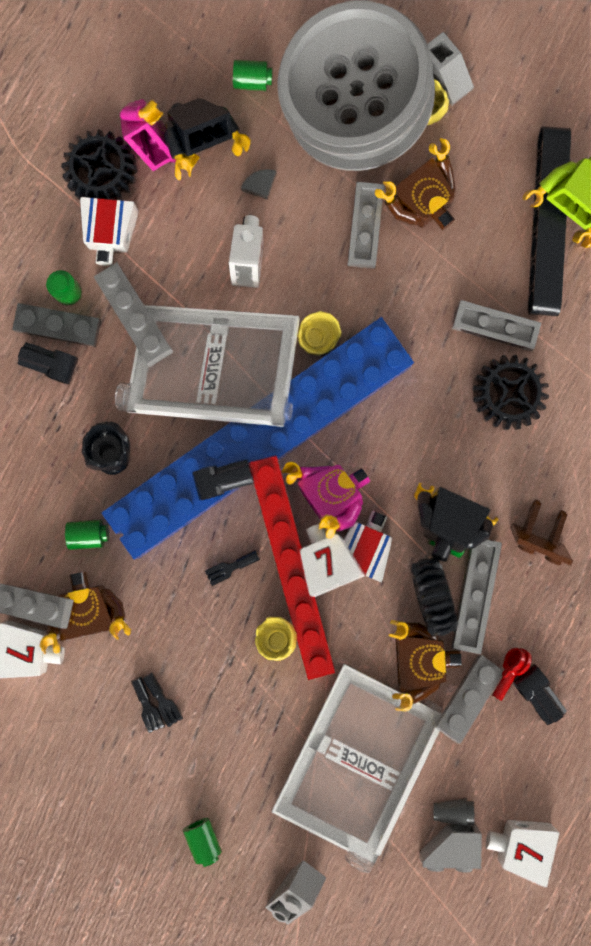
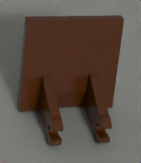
M535 499L530 507L524 526L521 527L512 523L510 527L518 548L530 554H534L535 551L545 555L544 558L553 564L561 565L565 563L571 566L573 563L572 557L565 545L559 543L568 514L560 510L548 540L534 535L532 530L542 504L539 500Z

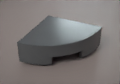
M264 169L254 172L242 184V191L268 199L276 177V171Z

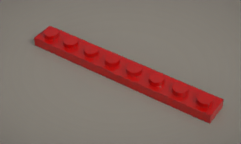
M277 455L248 462L292 624L297 634V642L307 678L311 680L333 674L335 670L316 599L310 596L300 554L302 548Z

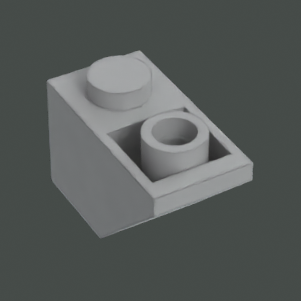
M442 32L428 43L432 58L433 77L439 81L447 92L449 103L453 106L473 90L474 86L461 52L447 35Z
M447 824L419 852L423 868L433 872H441L444 868H455L459 872H472L473 869H481L482 833L476 824L467 825V828Z
M303 860L289 872L265 908L272 912L276 920L290 924L313 907L326 877Z

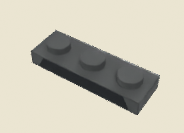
M18 303L12 330L18 333L96 347L101 320L95 317Z

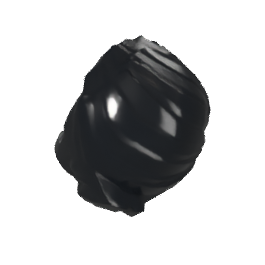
M112 421L97 423L85 434L82 440V455L86 467L93 470H101L109 475L119 474L127 468L130 459V441L126 432L119 424Z

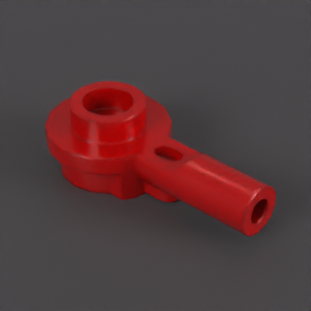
M512 648L505 655L502 665L504 668L502 679L492 693V696L498 700H503L515 677L524 674L530 668L532 657L526 649Z

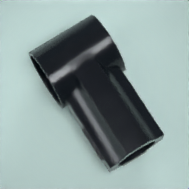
M25 342L18 354V365L46 374L45 376L50 379L70 385L79 358L59 350L51 351Z
M247 459L221 467L211 466L192 472L199 501L225 494L224 492L254 484Z
M536 664L530 666L524 674L515 677L513 681L514 686L523 698L531 703L545 724L556 723L563 718L567 710L549 687L550 682Z

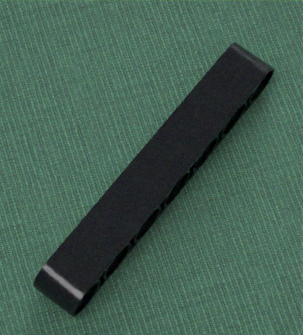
M547 126L540 128L537 142L535 190L541 186L539 183L555 168L570 162V128ZM546 192L543 195L542 204L533 208L528 313L529 315L558 316L562 305L567 215L546 199L548 195Z

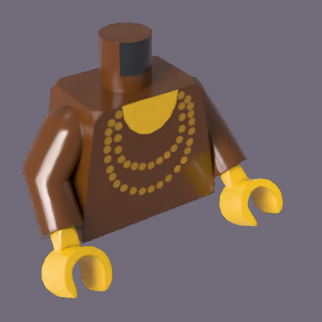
M440 138L441 149L437 151L434 143L429 145L430 153L437 156L436 160L433 157L396 187L392 182L383 181V185L386 187L385 194L381 189L375 190V196L385 199V205L396 220L410 225L417 224L421 228L431 220H434L442 231L455 221L454 217L446 209L452 204L456 191L453 168L449 156L446 155L450 150V144L446 139Z
M86 571L71 574L69 576L72 592L59 595V597L74 600L68 627L58 628L47 625L45 636L40 640L39 644L44 654H46L47 647L53 644V651L57 654L61 649L57 641L59 637L60 641H66L110 631L119 640L118 632L121 629L129 636L131 629L125 623L126 616L123 602L110 589L104 588L103 585L89 588Z
M391 620L390 624L397 626L396 632L394 634L389 633V636L395 638L398 688L401 692H405L394 693L392 699H401V705L395 708L396 711H409L413 704L424 700L438 690L441 683L446 682V668H460L462 666L460 650L445 651L444 641L438 638V635L433 637L428 632L426 626L421 623Z

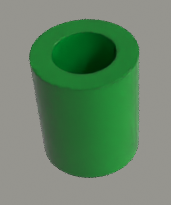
M234 60L233 89L267 91V85H272L273 68L268 67L267 61Z
M57 270L47 278V290L59 303L71 306L80 300L82 295L81 286L70 273L64 270Z
M102 520L67 522L65 525L66 546L68 550L103 548L105 542L109 541V527L104 525Z
M209 818L199 819L182 830L195 864H202L203 867H207L219 860L218 856L222 850Z

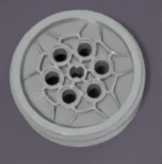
M372 1L339 3L320 11L305 22L293 36L285 50L278 73L279 102L294 137L301 147L317 161L346 171L377 168L394 161L409 150L424 132L430 120L435 100L431 53L419 28L399 11ZM367 65H372V66H373L370 70H367V71H363V70H362V68H363L364 66H367ZM345 73L344 77L335 79L336 75ZM384 84H392L388 89H380ZM357 93H363L360 96H355ZM332 99L337 100V102L333 105H326L327 102ZM376 110L384 111L377 117L371 115ZM356 118L354 123L344 124L347 119Z

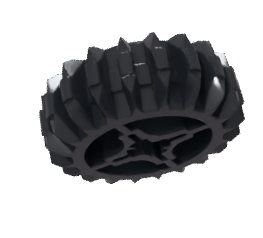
M98 129L96 136H93L87 130V138L85 139L77 135L78 144L69 143L68 147L72 152H63V157L67 162L61 163V167L65 171L63 179L65 182H69L67 184L68 189L71 192H75V196L79 200H81V197L112 200L116 196L118 200L122 201L121 192L130 193L131 190L127 184H135L136 179L132 174L137 173V167L134 165L136 158L134 154H130L132 150L129 144H124V140L120 136L115 138L111 131L104 137L100 129ZM111 152L120 158V169L115 168L114 164H111ZM80 167L88 172V184L80 180ZM106 181H111L110 183L103 185Z
M502 355L499 362L496 359H492L489 362L490 367L484 365L481 368L484 375H477L475 377V380L481 385L472 387V391L480 393V395L472 400L475 403H482V406L478 407L476 411L478 413L484 410L487 412L483 418L485 422L493 417V427H498L501 421H503V430H509L511 423L515 430L521 429V422L527 427L532 424L531 418L535 420L540 418L537 410L543 411L546 409V405L540 400L549 398V394L543 393L542 390L548 388L549 384L540 383V379L545 376V373L535 374L534 371L537 369L538 364L527 367L528 358H524L518 363V356L513 355L509 362L507 356ZM510 371L520 376L515 381H510L505 377L501 378L497 373ZM491 382L494 384L493 387L498 394L494 404L489 392ZM526 383H528L531 392L529 403L523 391ZM518 384L514 389L513 396L503 401L507 396L508 389ZM507 404H511L515 408L520 407L524 412L511 415L500 410Z
M425 558L419 560V562L412 563L411 577L428 632L434 637L456 631L458 625L456 610L440 561L436 558Z

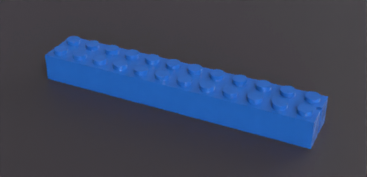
M380 317L291 380L284 427L230 422L101 513L115 534H123L119 539L133 560L139 559L239 489L224 492L225 494L199 501L192 475L193 471L211 466L221 467L246 459L248 462L273 455H277L279 461L409 370L414 361L384 319ZM274 392L250 409L271 411Z

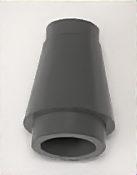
M467 798L434 803V821L467 828V825H474V801H467Z

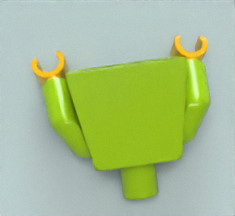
M590 157L589 159L583 158L577 163L570 161L555 168L539 183L541 186L537 190H528L523 195V200H527L533 193L536 195V201L530 205V207L534 208L542 204L543 195L547 192V200L585 229L576 231L572 237L573 242L579 243L585 236L581 244L584 248L591 247Z

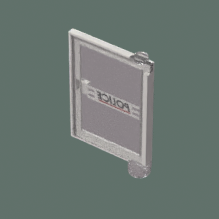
M144 305L174 353L149 367L136 347L130 383H119L116 388L115 406L118 411L284 427L285 420H291L293 407L292 403H288L300 321L299 316Z
M343 664L272 808V813L348 851L345 860L354 868L370 873L378 856L381 855L439 734V730L434 725L441 716L443 707L427 700L425 704L421 702L413 704L409 711H396L395 708L401 705V699H392V695L401 692Z

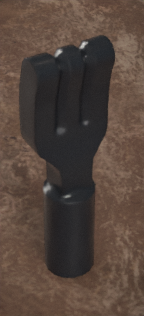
M254 550L237 558L231 564L220 563L206 570L205 573L208 575L211 586H214L230 578L234 570L249 566L259 561L260 558L257 551Z
M153 673L146 675L143 680L153 697H156L159 703L158 711L166 725L171 727L182 720L183 716L175 702L165 697Z
M137 677L131 680L138 700L143 706L141 717L147 731L151 733L154 730L165 727L158 708L152 705L149 700V694L142 678Z

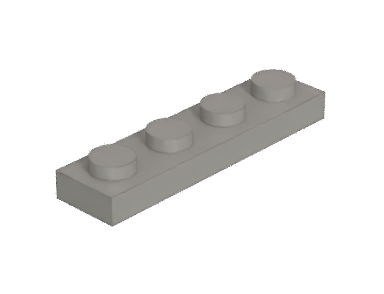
M117 262L94 276L149 367L174 353Z
M486 540L474 549H470L457 615L458 625L456 631H454L451 646L453 649L481 654L502 546L501 542Z

